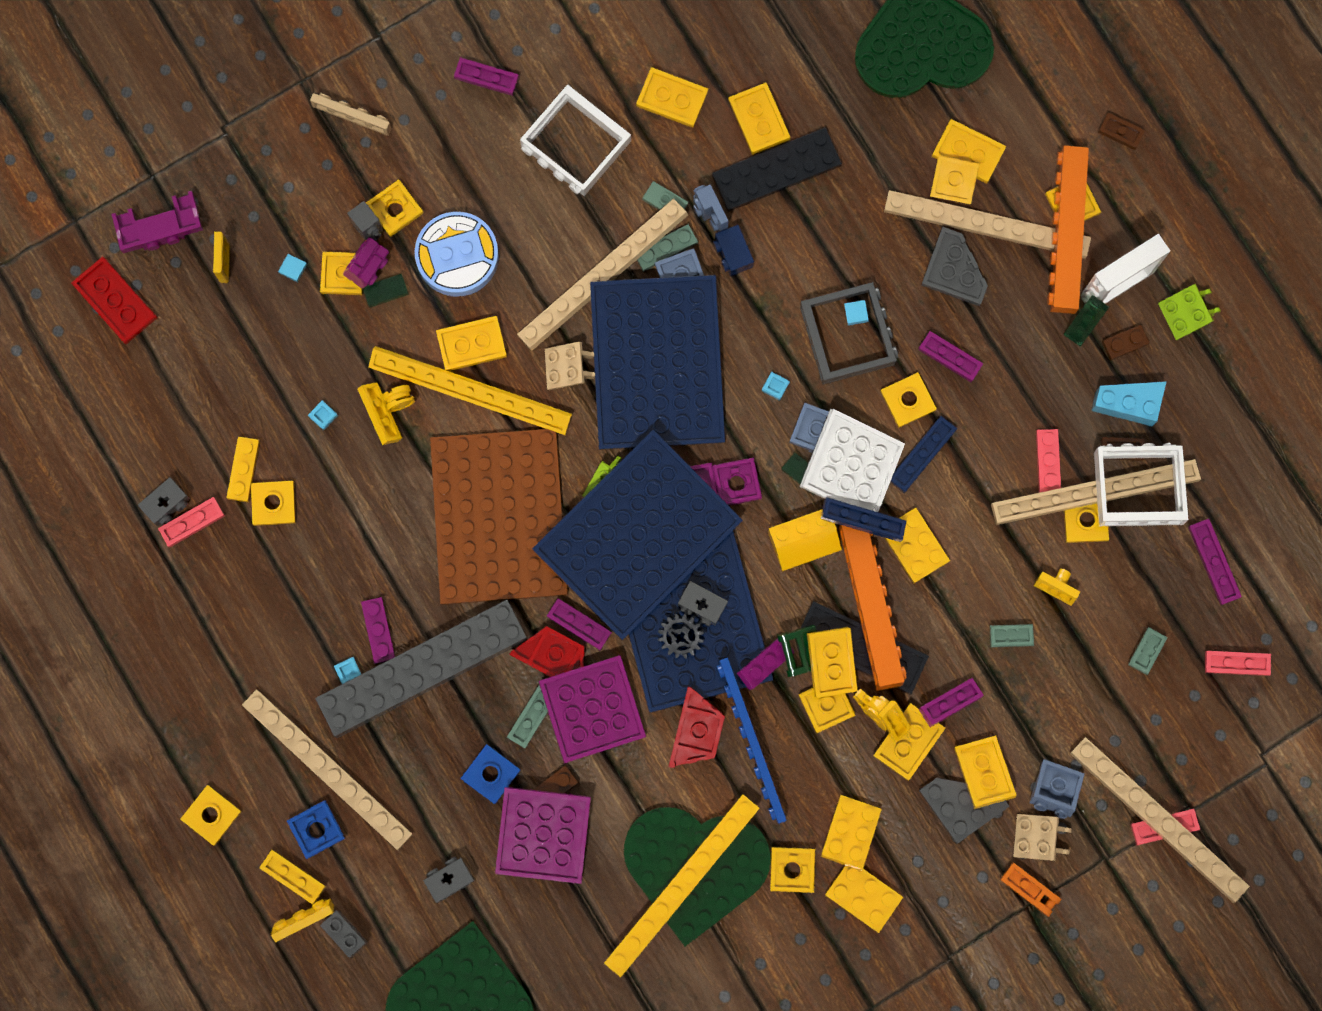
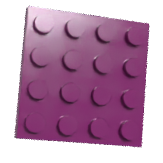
M620 655L538 681L564 763L646 737Z
M505 787L495 874L581 884L591 797Z

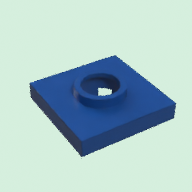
M486 744L460 779L493 804H496L504 794L505 787L510 786L521 770ZM493 766L497 769L498 777L495 781L488 782L483 778L482 773L486 767Z
M326 800L287 820L306 859L346 839ZM315 822H320L325 827V833L319 838L312 837L309 832L310 826Z

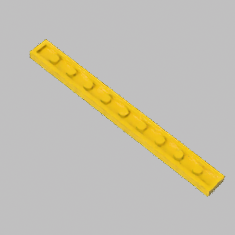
M377 346L373 348L368 368L563 435L567 433L572 417L571 413Z
M744 795L739 798L604 962L605 965L619 977L626 972L759 810L758 806Z

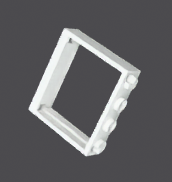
M567 85L523 135L520 143L522 146L521 150L528 156L533 155L538 159L537 162L545 169L547 167L551 169L553 175L561 182L563 180L566 181L574 193H581L585 196L631 142V134ZM567 101L619 141L617 146L584 184L580 183L531 144Z
M1159 234L1155 235L1097 272L1081 294V299L1085 303L1084 306L1094 312L1152 275L1170 253V249Z
M1146 443L1142 446L1122 444L1121 447H1113L1112 444H1107L1096 449L1094 461L1099 526L1184 525L1188 521L1182 446L1171 445V443L1155 446L1153 443ZM1172 458L1176 512L1107 513L1103 459Z

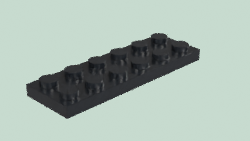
M825 127L713 172L712 177L729 212L841 167L842 163Z
M813 601L801 628L814 625L816 632L849 627L851 629L855 669L873 677L861 623ZM895 640L896 646H899L901 649L902 658L899 660L901 667L904 666L907 678L904 679L905 682L902 686L894 688L911 695L929 656Z

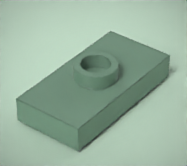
M654 181L642 198L643 201L658 210H661L672 199L684 210L688 205V201Z
M1033 624L989 626L991 648L1034 646Z
M1148 627L1128 665L1148 675L1168 637Z

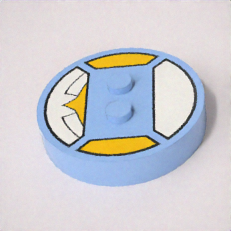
M449 212L435 217L421 230L415 245V260L422 278L432 289L448 296H466L479 291L492 279L498 266L499 250L492 230L483 220L465 212Z

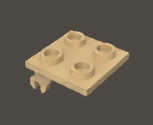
M582 342L545 349L547 390L585 383L584 379H594L595 372L583 371L582 358L593 359L594 352L583 351Z
M1017 814L1013 857L1055 861L1056 853L1069 855L1070 850L1056 848L1057 832L1071 833L1072 829L1058 826L1059 817Z

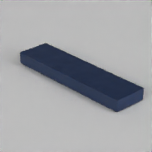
M940 416L893 473L890 482L905 494L955 433L957 428Z
M827 497L824 500L821 514L822 520L898 542L903 540L907 522L903 519Z

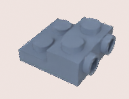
M711 184L706 187L701 185L695 188V195L693 196L695 205H693L696 215L698 217L701 216L703 221L711 218L709 221L714 231L721 232L728 229L729 221Z
M694 248L655 262L660 278L704 276Z
M804 403L789 443L805 448L813 453L829 412Z
M1043 759L1037 781L1034 784L1030 803L1039 811H1046L1048 809L1055 812V816L1059 818L1071 817L1076 809L1085 773Z

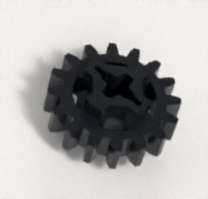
M678 611L675 613V618L672 615H668V621L663 620L661 625L664 628L658 630V633L662 634L658 641H664L661 648H668V655L674 652L676 658L683 654L684 659H686L688 653L694 656L696 653L695 649H701L702 645L700 643L704 642L705 637L700 635L704 634L705 629H699L702 622H695V615L689 618L688 612H685L683 616H680ZM691 628H693L695 636L692 634ZM681 632L685 634L682 638L678 636ZM668 635L671 636V638H672V643H671V641L669 640Z

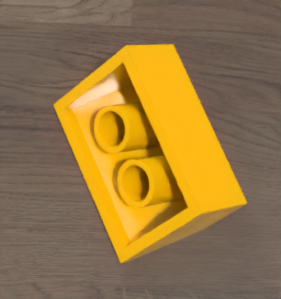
M822 510L768 529V535L782 572L842 551L835 523L822 520Z

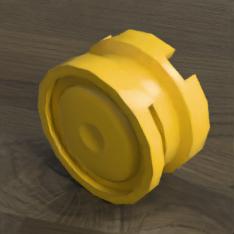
M409 385L392 388V391L389 393L388 391L383 393L382 397L384 402H387L386 408L388 412H396L415 403L414 397L410 395L411 389Z

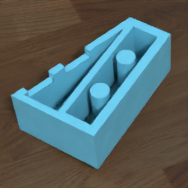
M1166 382L1100 386L1095 392L1091 411L1153 426L1158 420Z

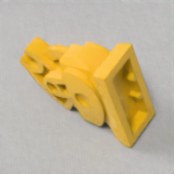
M862 689L853 696L863 712L885 732L888 730L896 743L911 729L897 702H889L883 696L870 697Z

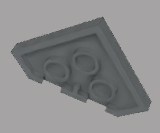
M942 227L921 286L980 306L988 285L965 243L966 240L963 234Z
M936 778L919 790L956 844L1009 807L1006 801L974 809L966 783Z

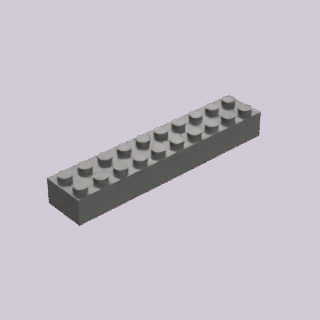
M505 600L315 699L334 737L339 738L524 643L528 639L508 600Z

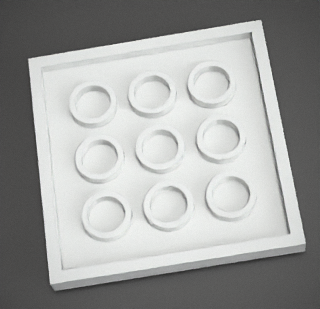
M830 409L800 487L824 499L827 497L879 512L905 443L835 409Z

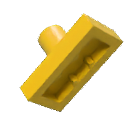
M1059 569L1055 578L1042 572L1034 584L1035 587L1072 606L1080 594V591L1067 585L1071 573L1065 569Z

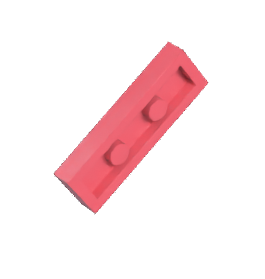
M1058 429L1037 430L1039 493L1061 488Z
M212 497L161 526L158 530L170 548L223 518L225 515L216 499Z
M1205 651V673L1270 676L1271 654Z
M1194 809L1171 814L1190 833L1200 830ZM1144 821L1131 824L1136 846L1163 840Z

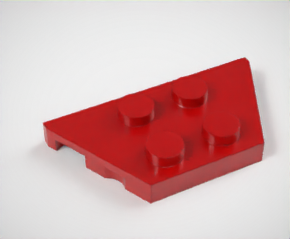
M547 626L509 653L510 656L549 677L584 667V646Z
M690 686L687 687L669 762L670 768L715 758L725 715Z

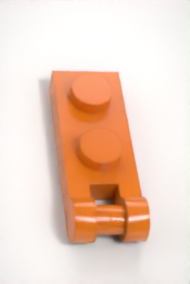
M1014 862L1000 879V881L1047 917L1052 914L1051 910L1055 904L1058 905L1061 901V898ZM1044 895L1048 898L1045 905L1040 902Z

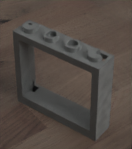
M873 282L804 300L800 303V310L822 385L891 367L896 363L898 352L895 346L892 347L890 341L893 338L890 327H886L884 321L887 319L884 307H880L879 304L881 299L880 291L874 287ZM868 293L887 357L830 372L811 308Z

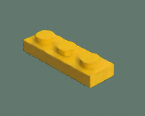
M378 383L360 386L357 390L382 445L400 441L402 436L391 412H388L386 408L387 403L383 400V394Z
M238 437L227 499L249 503L251 483L253 482L260 445L259 440Z
M271 850L260 866V869L311 904L316 902L326 887L274 850Z
M330 898L325 901L323 899L312 905V908L306 911L304 909L299 910L292 918L276 922L271 932L274 942L333 914L334 904Z

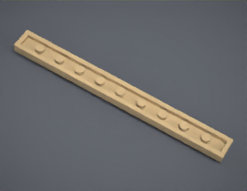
M889 190L884 209L886 213L1054 251L1055 245L1051 244L1052 233L1056 231L1054 228ZM1083 235L1082 258L1084 259L1087 257L1091 237Z
M672 199L517 334L531 351L534 350L591 300L590 282L613 281L688 216L687 212Z
M1196 460L1185 461V484L1200 481L1201 477ZM1172 464L1106 478V501L1174 487ZM1096 481L994 502L991 504L996 525L1097 504Z
M256 689L242 704L245 709L397 850L413 835L261 692Z
M1086 737L1070 753L1233 903L1250 887Z

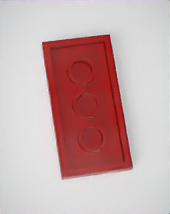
M103 256L71 283L125 345L157 319V316Z

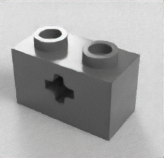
M365 201L347 213L352 225L364 240L372 238L376 241L381 237L383 232L381 223Z
M169 477L139 503L138 506L159 527L160 525L167 524L176 511H182L188 505L187 502L190 498ZM164 500H166L168 503L167 507H165L162 503Z
M690 581L678 602V606L681 607L680 611L682 613L688 612L690 617L694 614L700 618L698 621L710 627L711 624L716 626L728 601ZM702 601H705V606L707 607V609L702 608L701 610H699L698 604L696 603H701Z
M454 857L445 862V868L440 871L435 868L426 874L427 878L423 881L436 903L443 901L475 881L463 858L457 860ZM446 873L448 875L453 874L454 876L451 879V884L443 882Z
M338 910L320 925L349 958H353L368 944L367 940Z

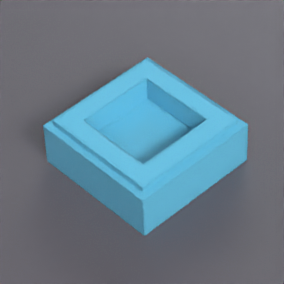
M288 254L278 272L298 283L307 263Z
M865 300L844 304L848 325L869 322Z
M771 372L762 388V392L780 401L790 381Z
M323 401L308 415L322 430H325L338 416Z
M354 657L334 666L342 684L361 675Z

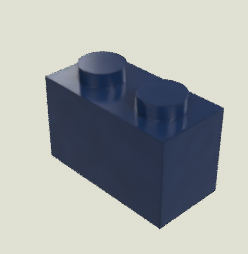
M739 225L715 234L713 245L716 252H720L722 255L721 264L725 272L728 271L730 276L754 267V260Z

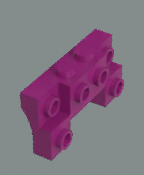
M188 191V195L179 198L176 195L172 196L175 210L137 221L132 208L127 209L128 213L118 216L116 213L111 214L120 251L123 254L141 248L152 251L160 248V245L167 243L173 245L184 239L185 235L202 231L203 228L193 192Z

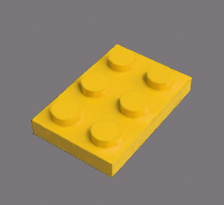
M651 67L637 100L636 107L694 128L708 94V88Z
M767 83L728 97V101L752 155L790 140V135Z
M951 119L932 157L938 159V156L980 163L976 179L987 184L1006 146Z
M497 316L436 330L446 371L507 357Z
M917 508L899 518L907 521L904 537L901 542L885 538L913 584L950 562Z
M845 627L807 633L814 697L819 698L857 692L851 629Z
M911 703L903 712L911 729L897 743L889 733L873 755L907 781L910 780L945 730V727L939 723L930 728L919 709Z
M996 736L955 747L954 750L974 809L1016 798V792Z
M840 795L821 857L862 871L882 809Z
M846 865L825 894V896L877 933L881 931L903 898L866 870L860 871Z

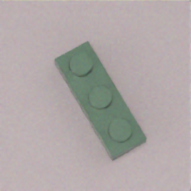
M689 224L660 239L638 258L637 262L642 271L645 272L655 267V262L680 254L697 245L698 241Z
M540 686L537 687L507 736L508 739L526 749L548 713Z

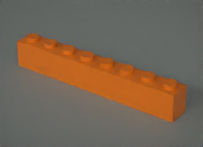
M1063 146L1061 152L1057 153L1056 164L1060 165L1059 172H1056L1055 177L1058 192H1055L1054 204L1057 205V212L1053 214V225H1056V231L1052 233L1051 244L1055 246L1054 252H1051L1050 265H1053V273L1050 272L1049 285H1052V293H1048L1047 305H1051L1050 312L1076 314L1079 309L1089 148Z
M840 525V537L876 690L902 686L905 682L904 679L907 678L904 666L901 667L899 660L902 658L901 649L899 646H896L894 639L897 638L895 626H891L890 622L892 612L890 605H886L885 601L887 591L885 585H882L880 580L882 570L880 564L877 565L875 559L877 557V548L875 544H872L870 538L873 534Z

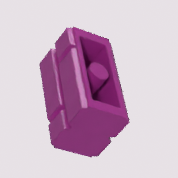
M367 238L357 250L343 275L360 288H364L367 285L371 286L378 277L375 274L377 270L382 269L388 262L386 256L389 251L372 238Z

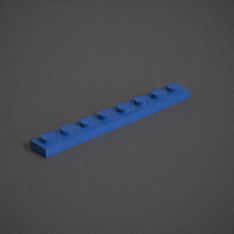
M728 658L719 660L720 665L717 666L720 678L725 677L727 685L724 686L727 697H732L734 706H731L735 719L739 718L742 724L739 727L742 738H747L749 744L746 747L750 759L754 758L756 767H753L756 778L757 780L761 779L764 787L761 788V792L765 800L769 799L771 805L768 808L772 821L776 819L778 824L787 821L730 662Z

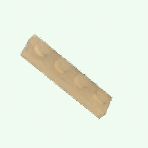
M313 93L310 99L314 108L387 136L390 134L392 129L390 122L383 116H372L362 108L356 110L351 108L348 103L344 101L335 102L331 100V97L322 93L320 95Z

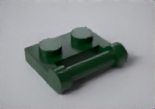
M814 625L777 635L778 641L782 644L786 659L788 677L811 671L807 633L816 632ZM795 639L802 665L796 667L789 641Z

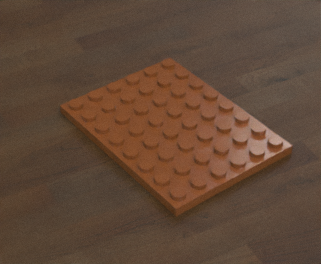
M549 429L430 438L440 604L568 596L567 584L532 550L562 520L556 432Z

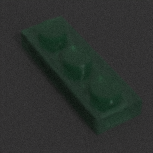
M1092 295L1066 330L1064 336L1081 347L1109 309V306Z

